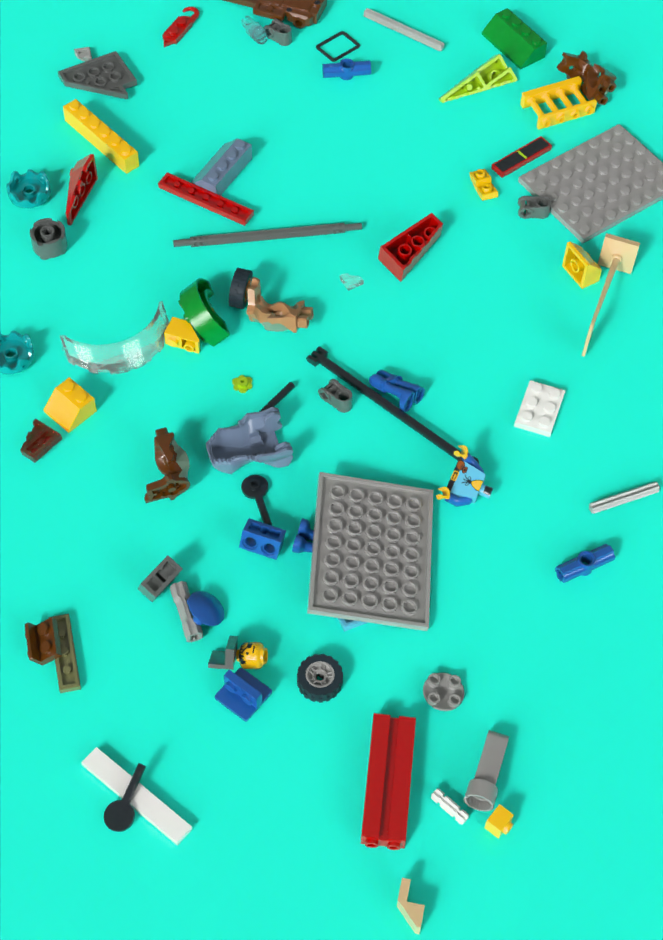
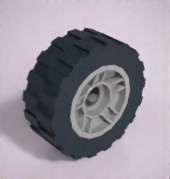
M314 654L301 662V666L298 667L297 686L300 693L306 699L323 703V701L327 702L335 698L337 693L341 691L343 684L342 667L333 657L326 656L325 654Z

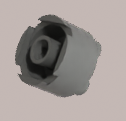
M44 218L33 224L34 227L30 229L33 251L42 260L55 258L66 253L67 238L65 227L60 221L56 222L52 221V218Z

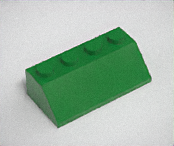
M508 8L496 13L482 31V35L520 70L545 58L547 42Z

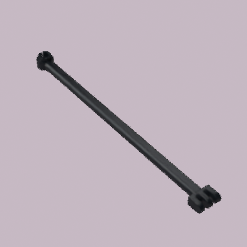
M320 346L311 355L306 357L307 361L316 367L318 364H321L457 461L459 459L462 460V457L454 455V451L461 453L460 450L327 358L328 352ZM472 456L479 463V460Z

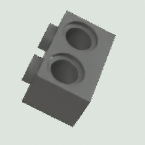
M167 555L139 585L138 590L153 602L180 574L183 568Z

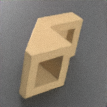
M402 878L397 908L414 933L420 934L425 905L407 901L411 879Z

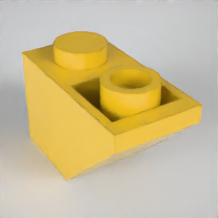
M172 317L164 332L165 344L199 354L200 341L192 325L186 320Z

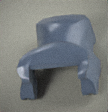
M271 407L261 412L247 413L238 421L237 425L218 428L206 442L212 466L218 471L232 474L242 466L254 461L277 468L289 466L293 458V449L289 442L279 444L275 431L282 428V424L279 421L281 418L279 409Z

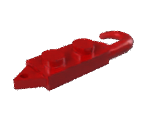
M186 7L183 9V12L193 11L194 13L191 17L178 16L162 34L164 47L177 44L189 31L200 15L197 8Z

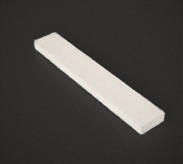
M96 747L81 762L82 766L122 799L132 776ZM138 784L130 805L178 846L190 833L192 826L142 784Z

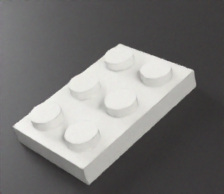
M530 380L514 427L550 437L565 390Z

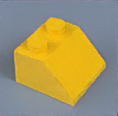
M572 242L567 243L562 267L581 289L599 282L602 272L599 264H596L590 254L581 246Z
M70 377L54 389L44 408V413L68 433L97 412L95 398Z

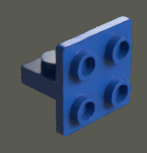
M239 668L235 673L228 670L224 675L225 685L216 693L215 700L247 722L272 694V689L243 668Z

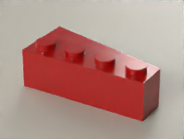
M433 213L429 214L382 245L378 260L401 282L440 237L443 223Z

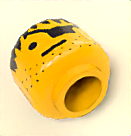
M245 642L241 645L240 649H237L236 660L240 662L241 667L244 669H260L268 661V650L260 642Z

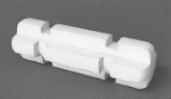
M436 789L432 793L431 799L436 803H440L439 806L450 816H455V820L459 824H464L468 820L469 814L463 809L460 810V806L450 797H445V793L442 790Z

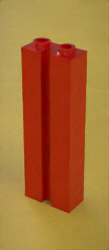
M374 713L360 844H365V846L370 848L385 846L390 850H400V848H405L416 718L404 716L393 718L390 717L391 715Z

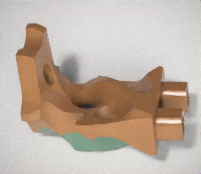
M252 278L251 286L247 288L248 307L246 311L251 322L261 323L265 330L275 332L291 330L293 333H297L299 328H308L309 320H312L314 316L312 307H305V301L297 302L294 306H289L280 301L268 304L263 296H261L260 279Z

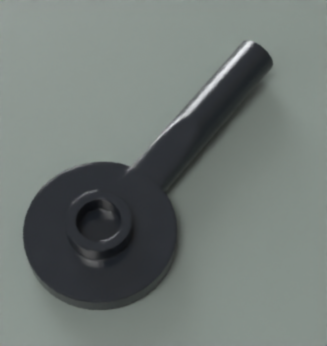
M259 475L246 477L241 485L242 493L247 498L255 499L263 523L272 525L263 500V496L268 492L267 480Z
M138 763L122 800L110 803L105 809L104 822L112 831H126L134 822L135 812L130 802L145 771L146 766Z

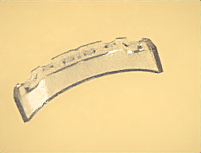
M160 301L157 312L149 325L137 335L127 340L107 345H91L77 342L65 335H60L62 349L69 363L87 369L91 373L110 372V374L129 372L132 369L144 366L152 360L151 358L157 352H161L165 343L164 332L169 324L163 301Z

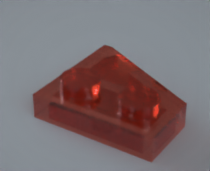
M37 419L33 421L34 427L31 432H28L26 441L20 449L22 455L34 463L62 440L60 433Z

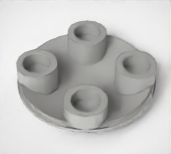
M432 673L424 683L423 695L427 703L433 708L440 711H450L456 709L462 703L464 688L460 677L457 675Z

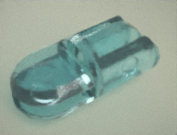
M245 16L246 21L242 18L241 23L246 29V33L258 44H265L267 41L265 29L250 16Z

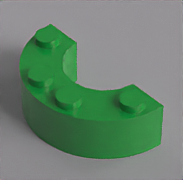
M198 278L180 292V300L178 302L185 312L183 315L185 320L192 324L204 343L208 342L214 347L228 337L230 333L225 321L219 317L209 302V298L214 295L210 282L206 279Z

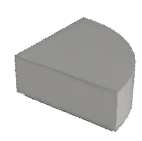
M90 47L74 49L75 56L79 60L85 62L92 60Z

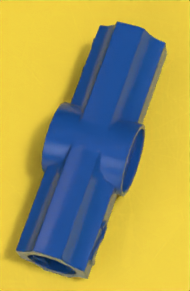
M345 58L340 63L322 64L323 78L340 77L343 80H351L353 76L370 75L371 62H353V60Z
M604 544L591 551H582L578 557L556 566L557 577L560 582L566 583L576 577L587 576L591 574L592 570L615 560L614 550L610 545Z

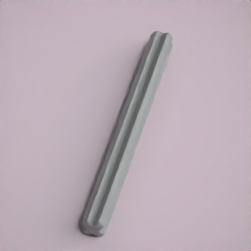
M369 8L364 10L363 16L437 51L444 49L445 44L435 38Z

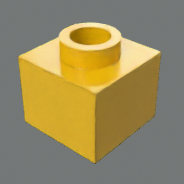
M499 804L487 819L484 828L499 839L503 833L507 835L514 824L511 822L514 814Z

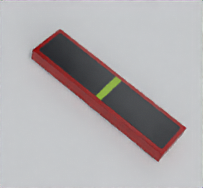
M540 136L493 163L491 169L503 178L550 151L552 145Z

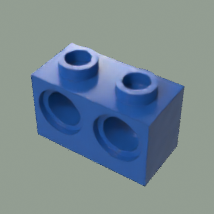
M249 518L242 531L239 548L277 560L283 546L286 530Z

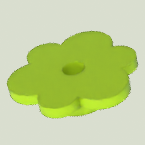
M244 375L234 378L232 380L233 389L239 390L240 393H246L248 389H252V378L245 377Z

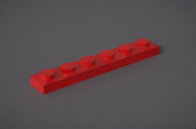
M168 172L158 182L160 189L244 226L254 216V210Z

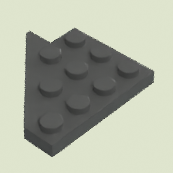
M116 51L58 71V76L66 87L122 99H128V93L125 89L137 85V80Z

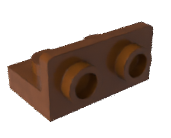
M51 617L38 625L29 622L25 624L27 654L30 661L43 666L62 656L57 619Z

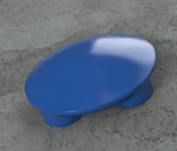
M196 591L187 599V604L193 615V621L197 625L216 626L223 621L224 609L218 599L210 593Z

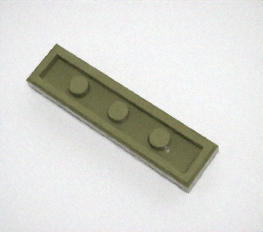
M69 614L53 616L52 618L57 619L62 656L55 659L60 693L81 690Z

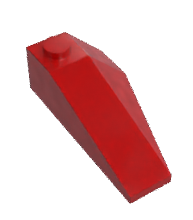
M89 154L79 160L74 168L70 170L66 206L67 224L70 226L98 179L94 154Z

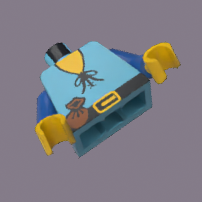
M458 445L461 453L454 451V455L462 457V460H458L447 487L438 488V490L442 491L443 495H436V498L439 500L445 499V501L456 507L475 503L479 495L489 499L493 488L484 485L486 478L484 470L468 453V448L465 445Z

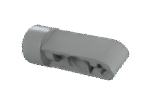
M491 730L488 731L475 778L469 781L465 793L464 802L469 807L484 812L493 810L498 794V788L495 785L509 736Z

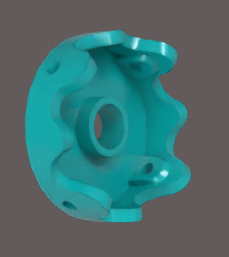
M28 169L23 175L13 171L10 182L6 185L10 201L21 208L38 207L48 200L51 193L50 184L44 171L36 173Z
M11 331L8 335L0 333V373L15 374L28 368L34 358V350L29 335H21L16 331ZM9 353H15L12 357L6 356Z

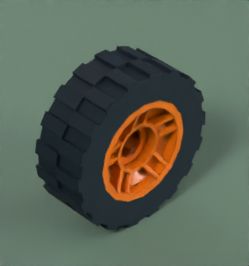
M236 269L230 287L229 306L240 309L246 307L248 302L247 288L251 286L253 278L251 270Z

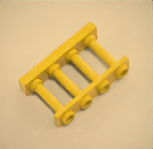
M577 76L522 92L520 105L523 109L527 107L533 108L538 115L537 129L540 130L595 113L597 101L595 99L590 101L585 99L580 92L582 79ZM574 94L580 104L573 106L567 96ZM560 98L566 108L559 110L552 100ZM546 102L552 112L544 114L538 104Z

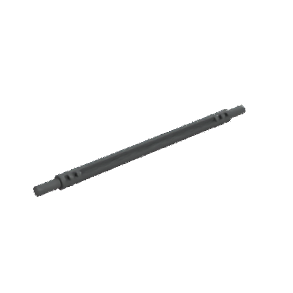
M334 223L190 237V239L173 240L174 247H199L345 233V231L362 230V224Z

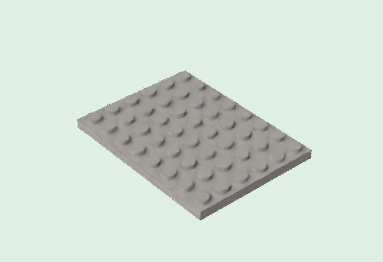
M618 124L519 176L518 182L533 196L548 197L551 200L550 213L583 244L663 199V162L624 127Z
M320 472L317 486L307 613L427 631L429 628L433 490Z

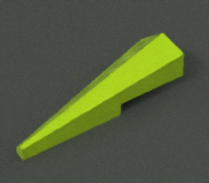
M496 54L438 99L440 102L445 103L516 82L518 79L511 67H507L502 56Z

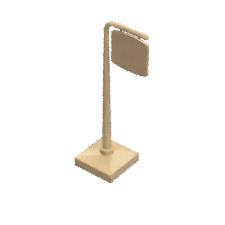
M608 233L605 235L598 264L610 269L588 330L582 352L583 357L586 355L597 316L616 270L628 274L632 273L640 246L639 242Z

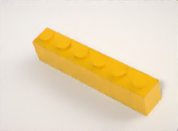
M77 99L63 106L65 121L123 172L128 174L139 167L138 151Z

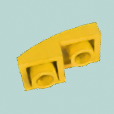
M486 169L470 172L471 181L482 201L498 197V191L491 183V176Z

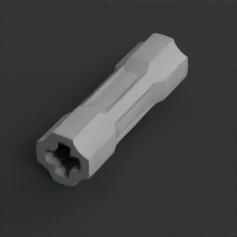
M184 581L174 583L170 586V591L182 622L186 641L191 643L199 641L203 638L201 626L193 621V615L187 604V599L190 597L187 583Z

